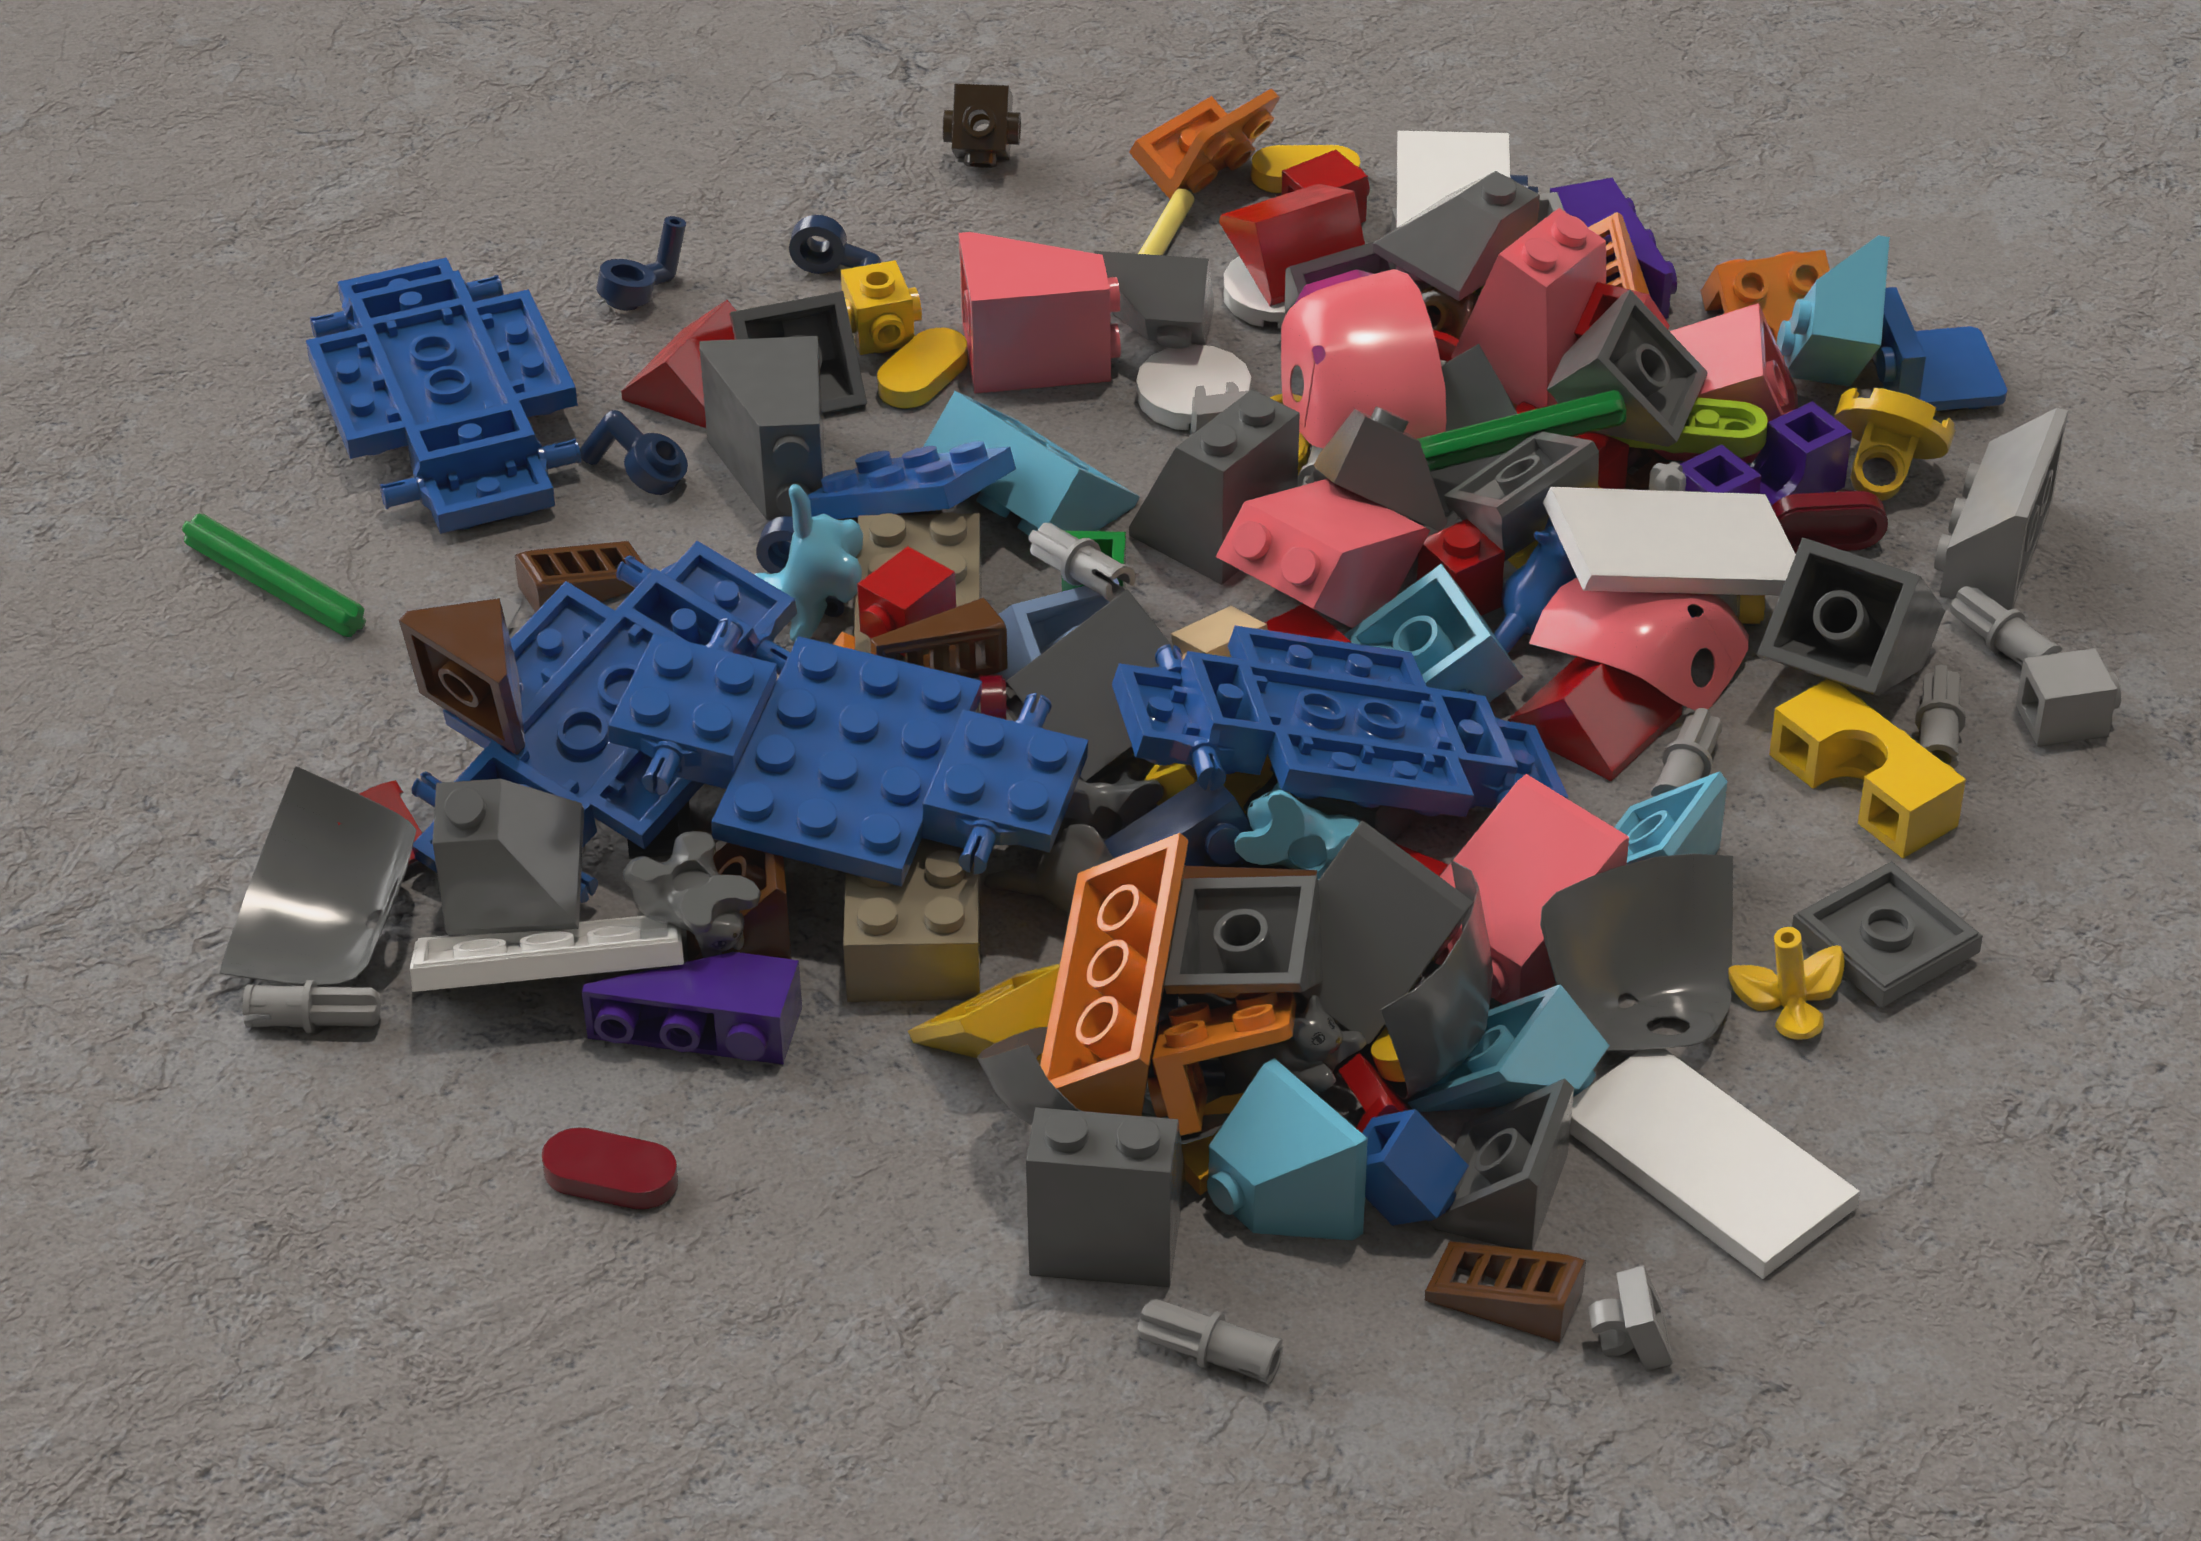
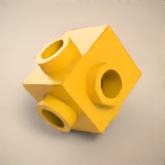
M896 260L841 270L842 291L844 292L854 343L859 355L886 353L893 349L902 348L915 336L914 322L922 320L920 297L916 287H907Z

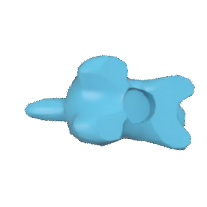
M793 484L789 488L794 533L792 535L787 564L780 573L754 574L795 598L797 614L791 620L790 640L794 643L798 636L810 639L824 615L827 607L825 600L829 595L836 597L844 603L850 601L858 591L857 583L861 581L862 577L861 565L856 556L863 546V532L859 524L854 520H836L826 514L811 517L810 499L801 486Z
M1277 783L1271 792L1250 802L1247 816L1253 831L1239 833L1234 841L1235 851L1247 862L1258 865L1282 866L1287 869L1317 870V879L1319 880L1361 821L1354 816L1343 814L1327 815L1320 810L1308 807L1293 797L1290 792L1281 790L1279 783Z

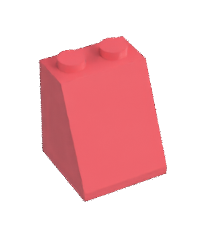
M1560 208L1551 213L1499 253L1451 358H1455L1479 344L1511 401L1517 405L1525 401L1537 408L1557 404L1555 398L1547 391V388L1563 355L1578 340L1574 332L1596 283L1606 284V240L1590 230L1582 220L1569 215Z
M974 232L959 233L962 327L964 337L967 340L968 360L975 394L1111 382V358H1120L1121 344L1118 324H1111L1110 312H1120V290L1117 277H1107L1103 255Z
M1759 303L1670 331L1708 372L1697 397L1742 401L1754 404L1765 412L1768 422L1798 408L1797 388ZM1653 449L1666 460L1688 461L1700 455V453H1671L1665 450ZM1760 451L1740 459L1745 463H1752Z
M1324 479L1245 501L1216 557L1303 604L1354 628L1396 597L1430 530L1383 505L1333 483L1329 479Z
M1528 774L1515 783L1453 859V861L1472 871L1479 886L1493 968L1491 998H1494L1503 1005L1546 990L1556 984L1540 926L1543 905L1556 892L1588 877L1627 865L1629 836ZM1450 863L1440 875V878L1455 888L1453 870ZM1462 924L1457 934L1436 960V964L1442 965L1463 932Z

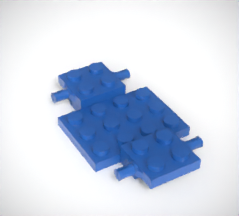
M447 257L337 282L343 311L310 317V324L315 338L306 340L308 358L350 459L366 455H378L387 450L408 446L414 477L380 484V493L385 509L420 500L431 511L440 534L554 507V489L548 477V469L581 463L580 448L576 438L542 447L540 441L535 437L527 417L548 415L557 410L578 406L575 384L529 289L504 295L498 275L466 283L459 270H452Z
M696 541L677 562L663 568L661 571L656 568H649L633 556H627L625 563L621 562L618 566L616 577L635 589L616 610L611 609L565 581L510 639L519 674L525 748L516 755L444 709L443 714L447 726L484 748L454 782L503 779L580 802L584 807L583 847L598 832L595 819L645 850L704 785V783L674 776L667 793L658 795L657 786L654 793H651L642 785V778L646 774L653 758L640 750L609 743L608 724L653 634L699 645H707L714 634L718 621L728 618L729 627L733 619L740 623L744 630L733 653L776 663L777 674L780 675L790 652L774 643V639L797 614L795 598L699 541ZM425 771L420 774L421 780L418 778L415 780L411 791L413 796L422 799L435 808L436 783L443 782ZM433 820L432 824L413 843L412 850L416 860L437 873L433 849ZM583 871L581 872V903L590 900L588 894L593 896L598 887V880Z
M728 618L718 621L714 634L707 645H699L653 634L608 724L609 743L640 750L653 758L646 774L642 778V785L649 792L654 793L657 786L658 795L667 793L674 776L726 789L711 821L713 839L898 886L903 885L922 838L964 848L958 860L959 865L970 873L974 863V874H981L986 870L988 859L995 845H1021L1050 853L1088 758L1089 741L1042 728L1052 708L1050 700L1044 695H1040L1037 706V693L1027 695L1018 720L1009 721L976 713L982 694L981 680L800 636L797 637L777 680L776 663L733 653L744 630L740 623L733 619L728 627Z
M1235 625L1227 646L1231 657L1187 651L1183 659L1181 649L1178 646L1174 645L1173 650H1171V645L1167 644L1160 647L1155 654V660L1159 667L1147 668L1119 663L1112 682L1135 757L1163 766L1173 763L1191 765L1195 768L1199 786L1204 790L1207 789L1208 784L1210 791L1219 789L1226 781V774L1241 772L1260 775L1268 754L1281 790L1305 799H1314L1321 796L1349 800L1357 805L1369 808L1384 805L1412 809L1426 816L1448 814L1466 817L1468 810L1476 806L1495 809L1515 783L1526 774L1565 798H1569L1535 725L1509 722L1496 718L1486 696L1477 695L1472 690H1469L1467 693L1466 689L1450 691L1427 687L1412 652Z

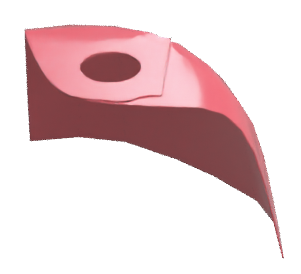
M1392 269L1341 282L1301 298L1289 309L1281 327L1283 404L1300 413L1299 432L1311 445L1324 449L1354 409L1371 416L1376 406L1409 421L1405 432L1416 439L1445 432L1447 421L1446 389L1438 347L1420 289L1407 273ZM1315 346H1322L1325 350V358L1317 365L1312 349ZM1297 365L1301 368L1304 378V390L1300 402L1295 401L1291 387L1292 373Z
M1575 578L1561 586L1542 610L1529 644L1582 657L1629 672L1644 679L1677 703L1696 711L1698 708L1709 709L1720 697L1748 651L1749 635L1730 606L1717 594L1583 591L1578 578ZM1693 604L1702 608L1704 613L1700 617L1695 616L1692 618L1687 607ZM1707 648L1714 659V670L1708 684L1700 688L1693 682L1691 665L1695 654L1700 649Z

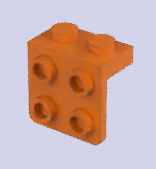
M1269 89L1227 114L1217 101L1210 96L1137 139L1129 153L1169 199H1171L1177 189H1190L1193 193H1197L1210 184L1220 170L1227 166L1230 170H1235L1250 159L1256 150L1252 145L1256 137L1261 135L1274 121L1271 112L1280 97L1273 89Z
M1818 250L1804 253L1790 251L1769 258L1755 260L1734 259L1716 265L1700 290L1705 311L1723 309L1724 314L1759 303L1777 343L1780 325L1783 320L1789 321L1792 317L1796 300L1804 299L1816 280L1830 271L1826 251Z
M1293 992L1240 993L1235 997L1236 1003L1210 1009L1208 1003L1197 1002L1178 1007L1169 1012V1019L1160 1022L1152 1058L1154 1076L1148 1078L1150 1097L1157 1118L1168 1116L1169 1119H1178L1180 1136L1201 1131L1208 1090L1200 1061L1282 1042L1293 1036L1296 1012Z

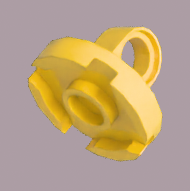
M1857 388L1848 389L1841 395L1835 419L1852 431V438L1860 442L1851 468L1850 477L1856 491L1873 493L1881 501L1888 500L1896 495L1903 485L1912 458L1935 459L1941 458L1949 452L1955 434V424L1950 418L1943 420L1942 424L1934 420L1936 407L1910 395L1883 388H1873L1870 398H1858ZM1872 458H1884L1894 467L1896 473L1894 481L1884 486H1877L1868 482L1862 471L1863 464Z

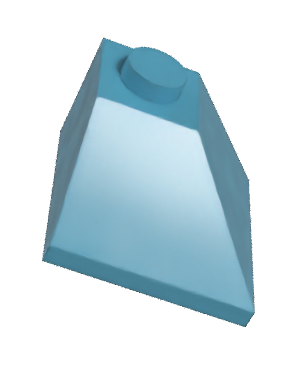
M1560 984L1490 1009L1486 1030L1479 1044L1464 1062L1437 1083L1412 1096L1407 1103L1418 1112L1501 1107L1564 1078L1574 1087V1097L1593 1082L1596 1077V1072L1593 1069L1610 1045Z
M1273 1058L1263 1064L1209 1144L1208 1193L1218 1209L1225 1214H1233L1253 1233L1354 1240L1363 1234L1368 1138Z

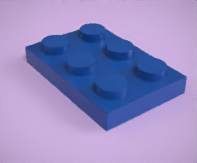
M975 441L956 446L949 453L938 454L936 446H926L908 451L899 458H891L889 451L866 454L855 460L857 468L836 472L821 479L822 487L808 495L811 504V517L826 514L834 519H843L862 515L950 509L1016 470L1011 447L986 449L983 441Z

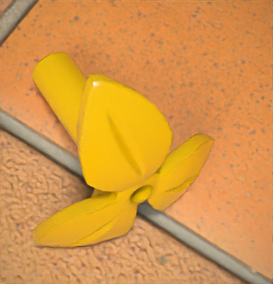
M1783 927L1774 935L1777 975L1771 969L1765 967L1734 965L1728 968V978L1737 996L1756 1011L1773 1010L1781 1005L1784 1007L1775 1023V1028L1781 1035L1795 1040L1813 1038L1823 1029L1824 1016L1819 1010L1806 1003V1000H1824L1833 996L1842 980L1845 964L1844 953L1841 946L1835 945L1822 949L1803 961L1801 933L1793 927Z

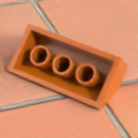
M1181 833L1082 871L1077 875L1040 1066L1048 1080L1077 1109L1084 1112L1142 1116L1188 847V839Z

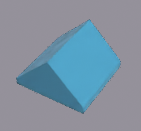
M1719 771L1630 806L1614 827L1629 836L1627 865L1659 856L1682 854L1715 855L1720 848L1728 782L1723 774Z

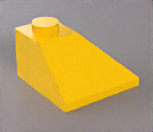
M1060 964L1018 973L908 1030V1033L913 1043L977 1058L983 1050L1010 1036L1038 1027H1048ZM1043 1053L1036 1058L1039 1064H1041Z

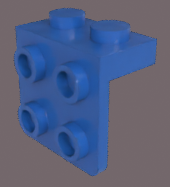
M1897 287L1886 288L1881 346L1872 357L1879 380L1883 383L1885 389L1904 393L1925 401L1936 407L1935 411L1961 408L1978 409L1985 406L2001 405L2006 401L2007 387L1980 329L1967 326L1915 331Z

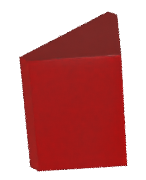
M1315 184L1221 214L1219 218L1220 225L1269 306L1285 302L1286 268L1365 245L1355 192L1323 184Z
M725 300L682 329L621 391L622 400L706 428L699 341L735 340L730 312L737 310L728 300Z
M1577 656L1515 712L1508 721L1535 725L1546 749L1612 781L1682 715L1683 706L1640 677L1610 665Z

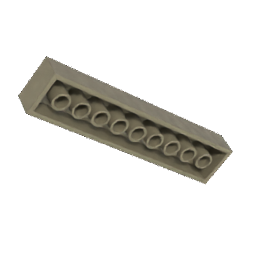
M946 512L917 515L885 513L858 516V524L863 532V546L857 555L862 569L861 580L909 546L955 571L956 607L982 598L980 513L957 514ZM857 591L855 595L854 620L855 650L871 654L870 638L860 632ZM929 649L923 650V655L930 653ZM897 654L898 661L906 662V657ZM980 703L978 705L976 713H980ZM922 838L902 886L846 873L843 949L847 1002L968 1000L980 993L981 874H974V863L970 873L959 865L958 860L964 848Z

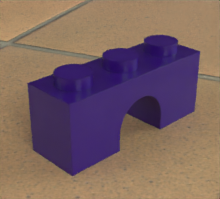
M1812 401L1767 423L1766 443L1750 465L1746 464L1722 444L1681 463L1682 473L1686 476L1685 491L1765 494L1771 506L1779 499L1792 494L1836 492L1845 487L1852 431Z

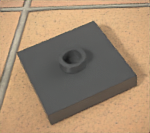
M1892 861L1794 914L1792 927L1801 933L1802 941L1815 952L1835 945L1841 946L1845 960L1843 976L1881 1008L1980 953L1983 935Z

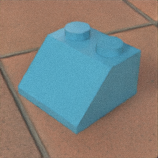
M1878 235L1817 279L1804 299L1796 300L1792 317L1789 321H1782L1777 336L1778 348L1784 356V361L1792 378L1850 387L1881 346L1890 237Z
M1442 564L1438 565L1344 634L1354 644L1412 652L1425 684L1430 688L1450 691L1466 689L1467 693L1469 690H1472L1477 695L1486 696L1488 702H1491L1524 678L1477 609Z

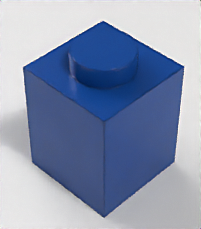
M1416 1109L1371 1118L1362 1132L1368 1138L1366 1199L1392 1226L1424 1220L1432 1221L1440 1217L1453 1204L1456 1197L1455 1188L1469 1165Z

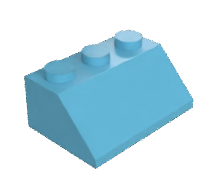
M954 391L923 446H936L938 454L949 453L956 446L975 441H983L986 449L1011 447L1016 470L980 490L981 492L976 501L1007 518L1010 511L1022 518L1017 528L1030 535L1032 530L1038 531L1043 523H1051L1064 531H1098L1134 508L1140 498L1137 494L1019 420L957 391Z

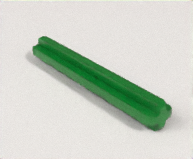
M1611 390L1418 438L1417 440L1421 443L1429 470L1432 472L1505 454L1538 431L1574 437L1619 426L1626 422L1627 411L1621 393L1617 390Z
M196 514L191 521H185L182 531L185 533L184 542L186 545L343 637H352L357 629H363L366 619L363 617L365 609L362 605L207 515Z

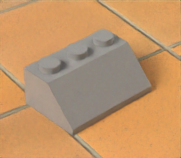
M2055 408L1989 442L1981 464L1970 463L1962 494L1967 499L1956 498L1948 527V532L1953 533V535L1944 533L1941 535L1935 555L1934 569L1943 571L1940 596L1955 599L1958 591L1968 586L1970 588H1978L2005 609H2013L2052 506L2068 410Z

